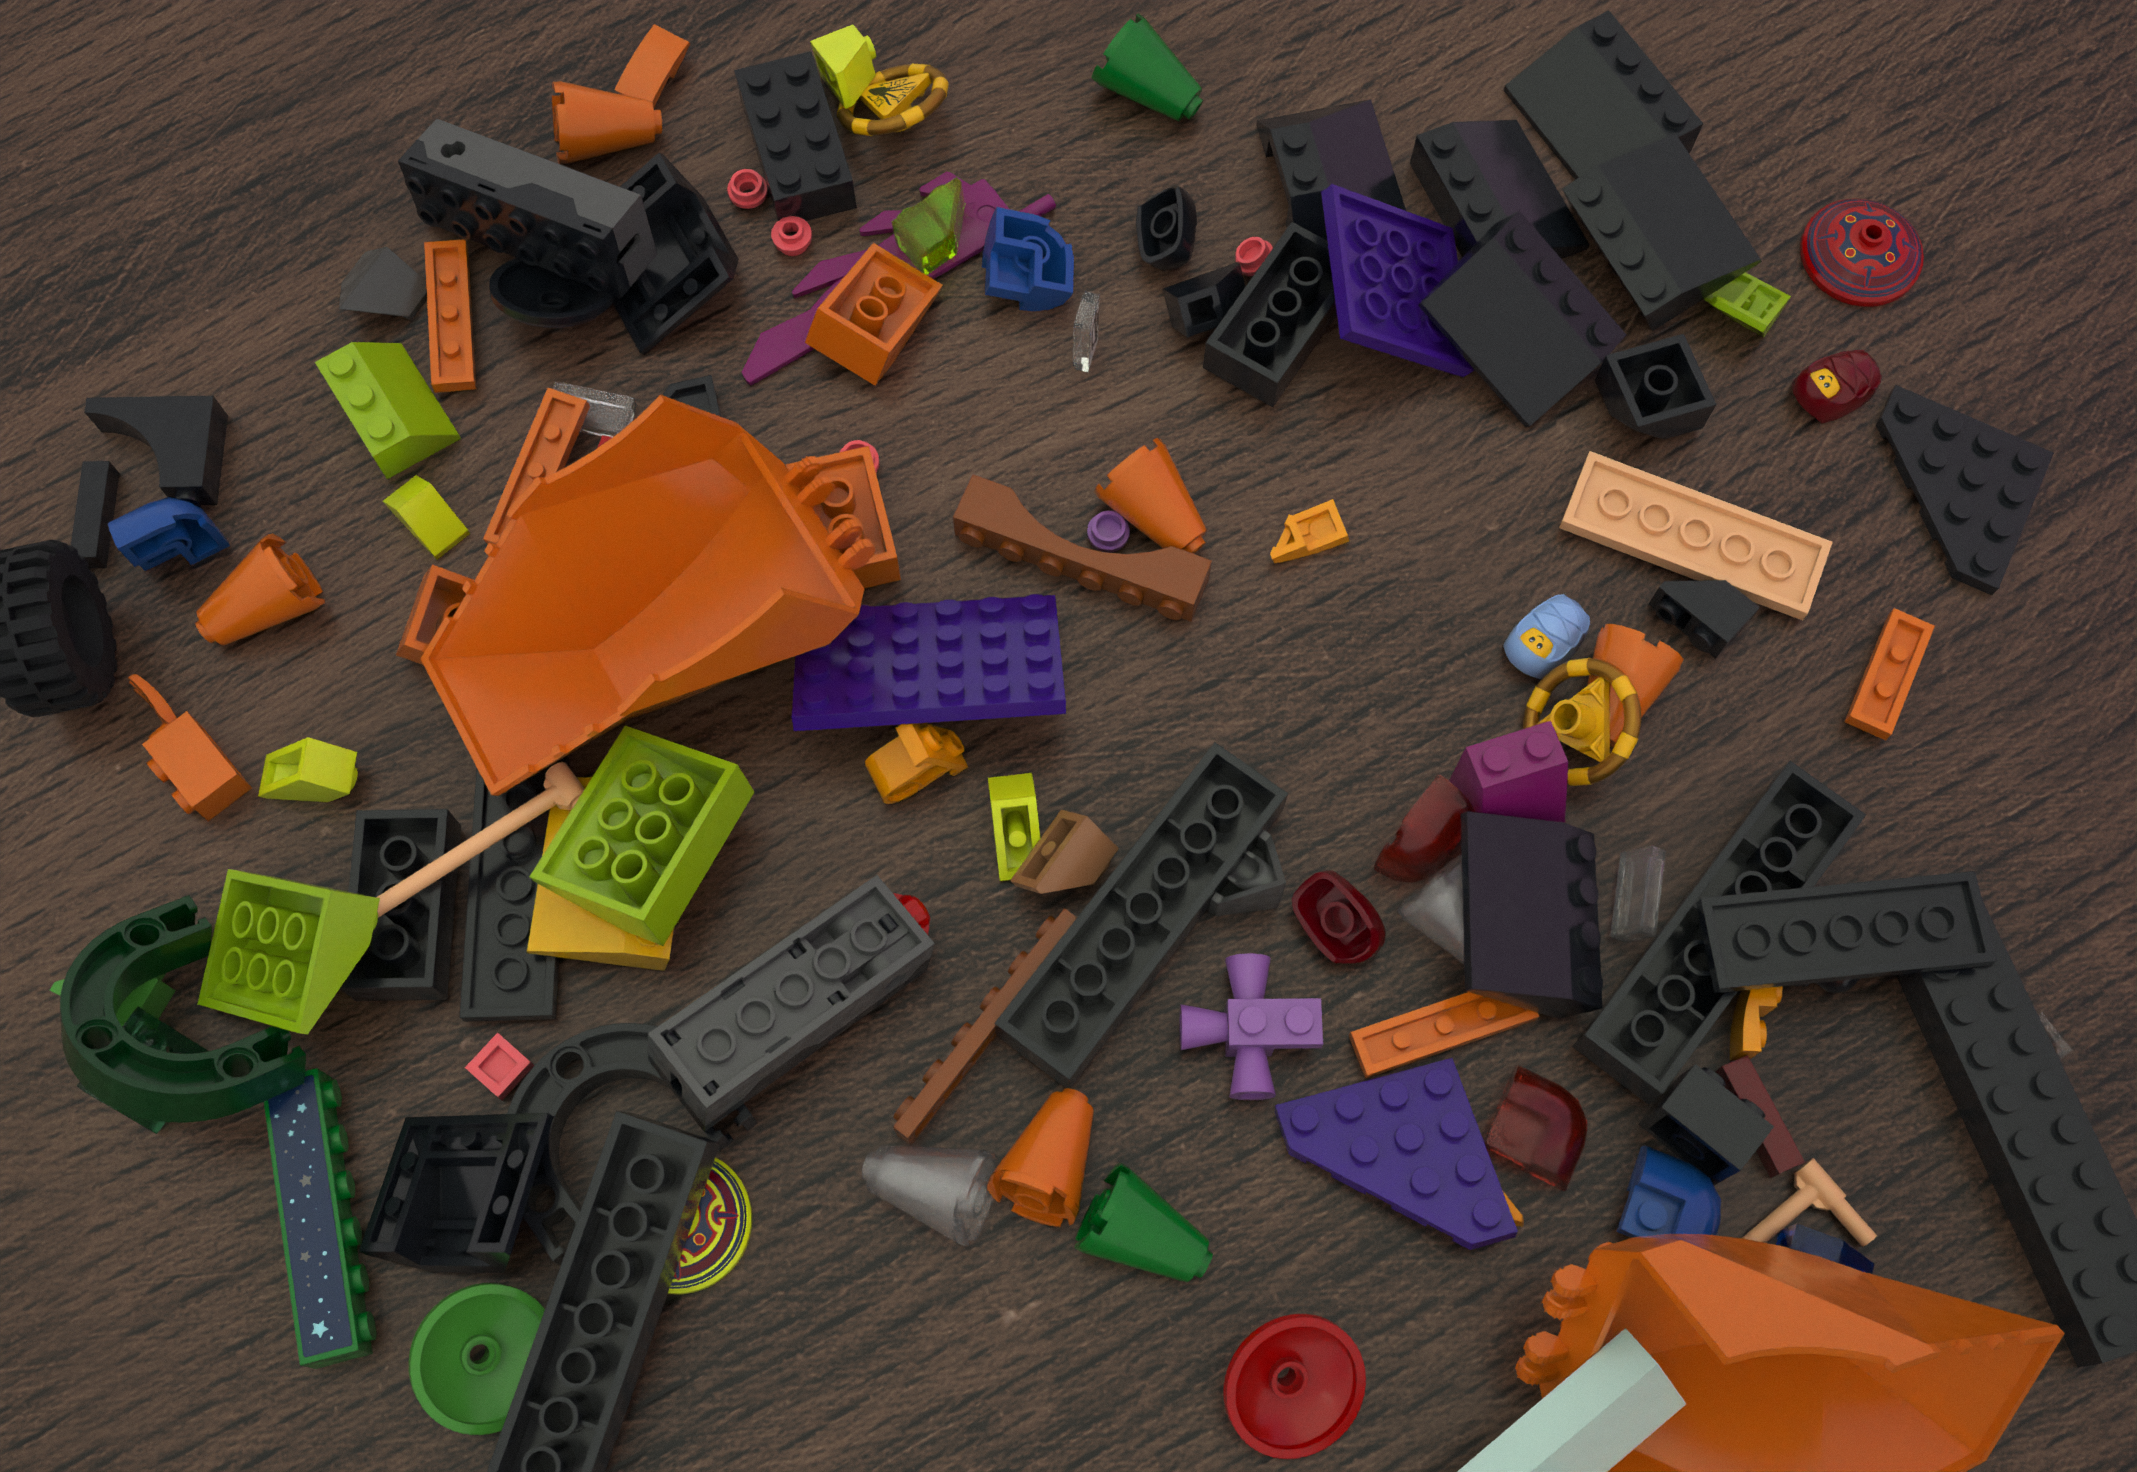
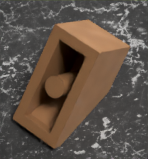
M1060 810L1010 881L1017 887L1040 894L1093 885L1106 872L1111 859L1119 848L1088 816Z

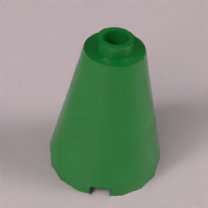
M1139 13L1136 14L1135 22L1130 19L1116 34L1103 53L1106 56V65L1103 69L1096 65L1091 77L1098 85L1178 122L1184 116L1190 120L1204 101L1199 97L1202 92L1200 85L1150 23Z
M1121 1162L1116 1164L1104 1180L1112 1186L1110 1189L1105 1188L1101 1195L1095 1194L1082 1219L1075 1238L1079 1241L1074 1246L1075 1249L1088 1255L1186 1283L1193 1276L1201 1278L1206 1272L1213 1253L1208 1251L1209 1239L1133 1170Z

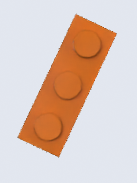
M1895 608L1888 614L1844 721L1845 723L1885 741L1892 735L1934 630V625Z

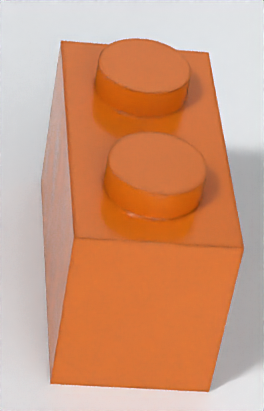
M187 711L142 744L152 756V759L146 762L147 765L163 783L169 779L177 788L171 795L187 814L197 811L207 821H210L252 789L209 733Z

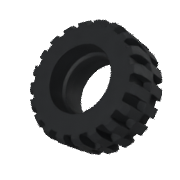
M47 540L0 550V697L5 698V704L11 709L29 717H41L94 706L97 703H101L108 696L116 680L113 675L117 671V660L115 659V651H117L116 639L113 638L112 628L114 627L111 616L108 615L104 593H101L98 587L99 581L95 573L89 570V563L86 559L78 555V550L73 546L58 540Z

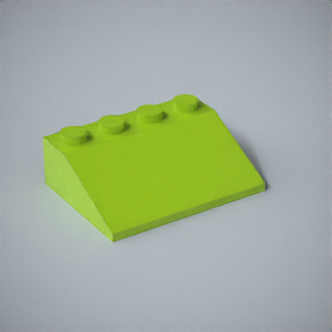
M625 725L529 877L539 885L618 928L664 946L749 803L754 790L738 764Z
M228 869L197 1005L299 1034H309L370 946L372 933L378 922L377 910L380 898L274 876Z

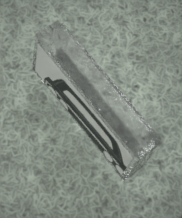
M1087 291L1082 295L1073 326V366H1075L1076 370L1089 372L1099 335L1100 294Z

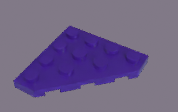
M1453 1058L1275 1105V1115L1288 1154L1304 1163L1308 1161L1331 1173L1332 1178L1363 1194L1367 1192L1392 1205L1391 1209L1425 1227L1428 1224L1453 1237L1452 1241L1469 1250L1516 1237L1518 1230Z

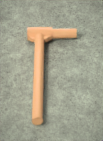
M565 762L554 764L545 774L543 785L545 791L377 896L376 898H380L377 910L378 918L555 805L559 809L571 811L583 793L584 786Z
M1811 1158L1793 1173L1794 1187L1797 1191L1742 1238L1767 1243L1809 1206H1812L1813 1209L1830 1210L1862 1247L1869 1244L1877 1235L1846 1201V1194L1819 1163L1814 1158Z

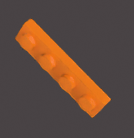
M464 239L424 242L431 385L434 393L475 390L477 388L467 242Z
M547 388L483 540L487 544L489 542L497 543L510 521V518L506 515L508 509L537 476L545 478L565 468L590 409L587 400Z
M1467 992L1352 1031L1349 1034V1039L1363 1075L1367 1079L1536 1021L1539 1014L1538 1012Z

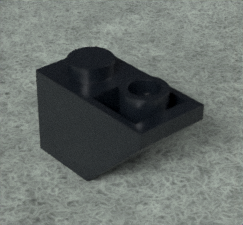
M1236 262L1162 288L1172 327L1187 338L1216 328L1244 290L1245 282L1240 263Z
M1726 580L1664 581L1648 604L1655 609V613L1662 621L1676 626L1689 637L1694 647L1702 652H1708L1715 659L1745 628L1760 608Z

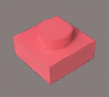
M497 1032L468 1063L465 1069L503 1101L534 1067V1064Z

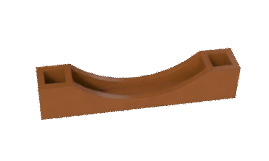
M974 474L953 516L955 536H958L962 542L969 546L991 548L1010 561L1020 562L1024 560L1037 565L1041 571L1051 576H1060L1062 574L1076 579L1080 585L1093 591L1103 589L1117 594L1122 601L1128 604H1144L1155 608L1161 615L1172 620H1180L1182 618L1192 622L1210 577L1212 560L1173 546L1152 552L1119 554L1100 552L1071 543L1055 535L1040 524L1022 505L1012 488Z

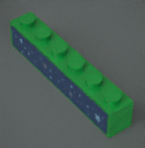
M318 1068L305 1071L304 1084L264 1101L300 1366L313 1369L373 1354L371 1341L375 1340L377 1335L373 1314L371 1311H366L364 1293L369 1291V1277L363 1263L359 1264L357 1245L362 1244V1230L356 1216L352 1217L350 1199L355 1197V1183L351 1172L345 1170L343 1153L347 1152L349 1148L348 1137L344 1126L338 1123L336 1107H340L342 1104L341 1091L338 1082Z

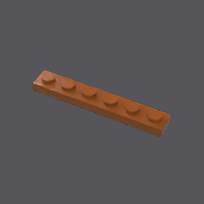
M1064 908L1057 918L1051 915L1044 921L1035 936L1039 941L1029 954L1022 951L1015 958L1008 969L1011 977L1001 989L995 986L990 990L979 1007L983 1013L973 1025L967 1022L960 1028L951 1042V1045L955 1048L944 1062L941 1059H937L931 1065L922 1079L926 1085L916 1098H913L911 1095L908 1096L899 1106L893 1116L897 1121L893 1128L896 1135L908 1145H913L997 1037L994 1023L1076 920L1077 917Z

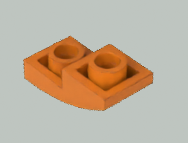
M654 24L634 52L614 90L621 95L652 101L654 108L669 77L674 79L690 43Z

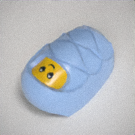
M1565 594L1553 596L1530 611L1513 628L1503 644L1506 656L1524 674L1542 679L1555 667L1568 662L1577 652L1588 633L1590 617L1579 603Z

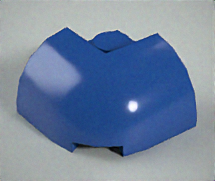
M996 207L989 223L983 249L982 268H986L985 295L1020 301L1019 310L1024 311L1050 310L1063 305L1073 294L1074 256L1072 245L1066 244L1062 236L1048 225L1051 220L1035 214Z
M171 497L147 503L108 523L109 531L117 549L134 567L139 565L144 571L179 554H182L190 565H193L230 546L227 538L203 509L190 502Z
M1642 1146L1627 1187L1629 1195L1616 1232L1631 1238L1663 1234L1717 1235L1721 1222V1199L1711 1179L1690 1163L1651 1147Z

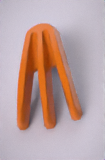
M132 674L128 679L130 680L129 683L135 688L133 690L153 708L163 723L148 737L149 739L177 719V717L154 687L139 675Z

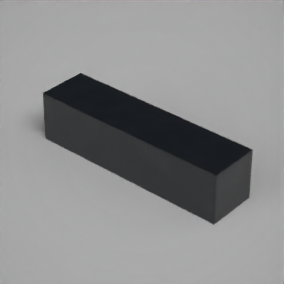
M83 461L71 546L78 550V555L86 559L89 563L88 568H107L111 539L108 523L114 518L120 474L110 461Z

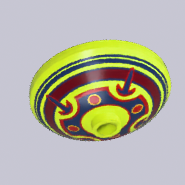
M716 1157L668 1294L693 1293L719 1282L737 1265L748 1245L752 1229V1207L747 1190L737 1174Z

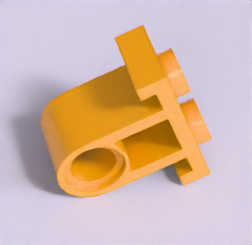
M927 723L899 725L895 728L899 736L875 751L865 761V766L883 802L886 804L907 799L948 771L950 775L955 776L968 767L962 755L964 746L959 737L952 730Z

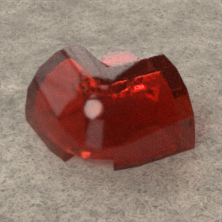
M1438 774L1402 820L1403 824L1396 832V839L1393 843H1387L1383 847L1373 868L1380 874L1399 882L1414 883L1433 876L1443 867L1452 850L1460 842L1461 813L1467 811L1475 812L1471 802L1450 781Z
M1516 1065L1498 1103V1110L1484 1140L1485 1146L1488 1150L1523 1166L1521 1171L1565 1192L1585 1147L1588 1126L1584 1111L1579 1100L1564 1087L1520 1065Z

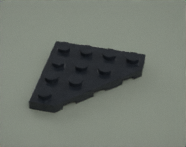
M1895 385L1886 400L1876 427L1882 439H1888L1896 455L1894 463L1907 489L1913 490L1921 506L1919 513L1933 541L1938 540L1947 558L1944 564L1951 578L1992 596L2000 587L2054 453Z

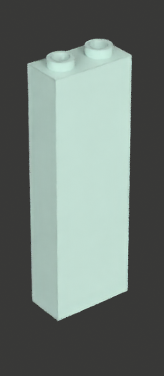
M1625 1328L1457 1472H1608L1687 1403L1659 1364Z

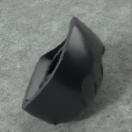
M1173 186L1157 193L1144 204L1138 206L1136 230L1140 255L1149 265L1162 271L1177 269L1190 261L1193 253L1197 226L1196 206L1190 194L1180 186Z

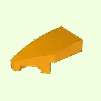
M1329 500L1295 515L1289 514L1284 523L1285 529L1276 547L1273 546L1270 555L1273 563H1280L1319 553L1349 542L1348 534L1334 500Z

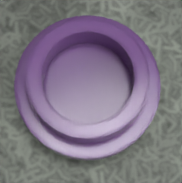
M1100 512L1088 524V540L1099 551L1108 553L1118 551L1126 545L1129 539L1130 528L1128 522L1117 512Z

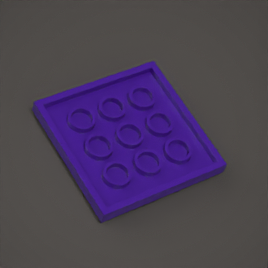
M1334 184L1323 190L1321 195L1340 339L1460 377L1473 372L1474 368L1418 306L1458 263L1453 228Z

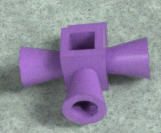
M1237 954L1225 958L1234 999L1227 1000L1224 1012L1180 1004V1049L1186 1050L1225 1042V1057H1236L1229 1097L1237 1100H1264L1276 1096L1267 1056H1272L1274 1049L1322 1048L1321 998L1264 999L1271 958L1263 954Z

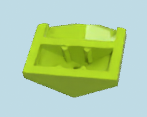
M1745 272L1704 298V300L1733 321L1765 337L1791 296Z

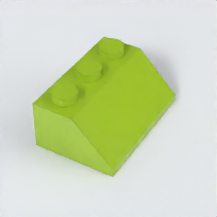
M351 342L315 362L386 479L395 476L461 439L401 343Z

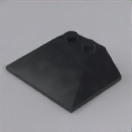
M1371 99L1257 120V129L1266 158L1272 156L1275 158L1289 205L1286 218L1287 228L1293 222L1327 241L1321 192L1331 184L1406 211Z
M657 153L620 186L641 195L657 251L656 257L622 298L615 297L613 301L638 351L644 355L734 279L739 260L704 197L661 153Z
M549 1113L406 1117L359 1252L430 1272L504 1273L511 1256L554 1116Z

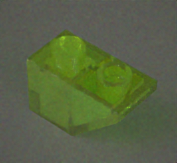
M957 177L945 185L936 187L928 197L915 206L904 209L892 221L897 246L926 275L958 253L965 202L962 182Z

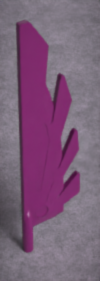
M947 171L919 188L921 196L943 200L944 202L929 211L885 210L863 225L859 232L861 236L896 232L878 246L930 278L935 279L983 251L989 223L996 207L1009 208L985 179L970 185ZM1047 194L1021 209L1020 212L1035 214L1041 217L1055 209L1056 204L1052 196ZM867 250L820 261L792 290L793 297L798 298L830 286L810 310L760 334L742 370V376L748 385H754L814 350V348L804 342L817 308Z

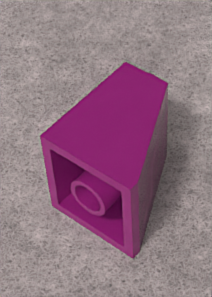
M1551 721L1465 747L1448 781L1460 814L1469 811L1565 823L1568 760Z

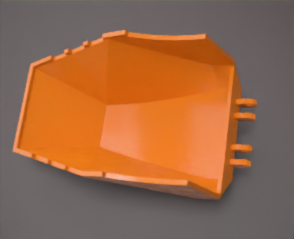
M659 395L635 420L596 450L545 478L537 476L508 509L506 515L510 518V521L497 543L489 542L484 552L488 555V558L474 582L467 580L462 587L466 595L453 617L445 616L420 658L491 795L499 796L629 719L667 707L739 675L829 645L859 615L864 587L853 570L864 566L869 561V558L873 557L876 548L869 538L856 541V538L860 537L863 531L856 518L843 521L830 534L826 530L812 506L823 503L828 498V495L832 494L831 492L834 490L835 485L828 475L815 477L822 471V466L815 456L802 458L789 471L779 458L737 422ZM807 485L802 491L799 488L801 486ZM852 545V547L848 548L843 554L841 553V549L847 548Z
M1663 1234L1633 1237L1617 1243L1606 1242L1591 1252L1586 1269L1570 1264L1564 1266L1563 1269L1555 1270L1550 1281L1552 1282L1553 1290L1550 1289V1292H1546L1542 1303L1545 1309L1544 1312H1547L1554 1319L1558 1318L1561 1320L1563 1318L1560 1332L1556 1336L1542 1331L1536 1333V1336L1528 1337L1523 1347L1526 1356L1523 1355L1522 1358H1519L1515 1369L1518 1375L1517 1378H1520L1526 1384H1531L1532 1386L1533 1384H1539L1543 1399L1625 1328L1659 1364L1687 1404L1608 1472H1967L1987 1460L2065 1333L2054 1324L1859 1271L1816 1255L1779 1245L1708 1234Z

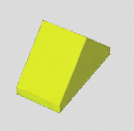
M417 475L383 500L389 510L436 560L470 534L432 484Z

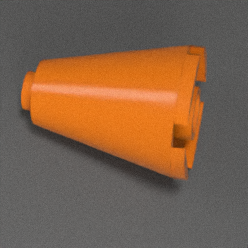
M562 81L552 82V88L555 93H560V95H552L554 141L559 142L560 151H564L556 152L558 164H569L653 143L655 141V134H662L661 110H654L652 101Z
M1156 438L1153 440V450L1149 451L1145 445L1137 449L1106 475L1111 480L1106 489L1104 490L1098 484L1094 493L1101 501L1161 548L1173 546L1195 554L1206 544L1202 537L1206 534L1207 529L1166 445L1160 438Z
M273 533L268 534L255 545L197 610L196 613L199 620L195 625L199 633L208 642L213 643L216 641L225 646L318 609L325 603V599L316 598L317 595L323 592L312 571L296 552L289 556L280 548L286 544L282 538Z
M1605 624L1604 628L1602 627L1597 635L1593 659L1608 662L1628 676L1638 693L1642 718L1679 672L1684 659L1677 651L1661 641L1658 642L1656 647L1643 640L1646 635L1645 633L1622 625ZM1589 675L1587 686L1599 678V676ZM1609 683L1610 747H1614L1623 731L1624 708L1611 683Z
M1065 1088L1062 1092L1051 1093L990 1176L987 1190L997 1202L1000 1203L1002 1196H1005L1014 1202L1011 1209L1012 1212L1040 1224L1061 1227L1063 1219H1068L1069 1226L1074 1224L1079 1214L1094 1109L1088 1103L1087 1096L1070 1088Z

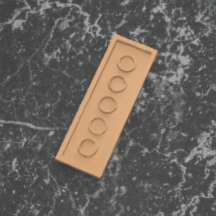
M1589 451L1559 526L1560 529L1697 581L1726 580L1752 602L1802 621L1807 616L1832 545V541L1591 451Z

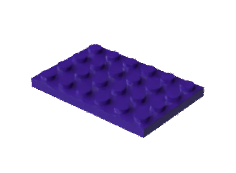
M1031 594L1026 597H987L982 600L966 601L948 599L934 603L913 604L902 602L886 606L861 605L859 615L829 645L795 656L792 703L794 731L1066 714L1055 595Z

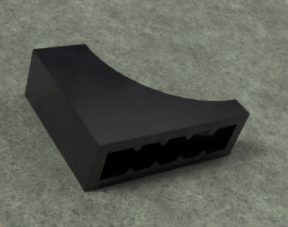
M213 395L92 397L86 399L84 413L102 433L126 435L145 443L153 449L159 466V488L167 497L190 502L199 508L201 505H217L228 415Z

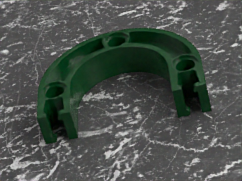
M190 895L123 920L94 938L79 953L70 966L60 995L63 1051L74 1075L86 1089L104 1103L125 1113L149 1120L185 1123L222 1118L251 1108L304 1084L306 1054L300 1045L292 1048V1052L287 1055L288 1041L291 1040L289 1030L271 1026L216 1050L193 1054H178L151 1048L133 1038L121 1026L116 1014L122 1002L133 990L155 977L209 955L212 925L206 917L199 919L198 924L195 925V913H198V908Z

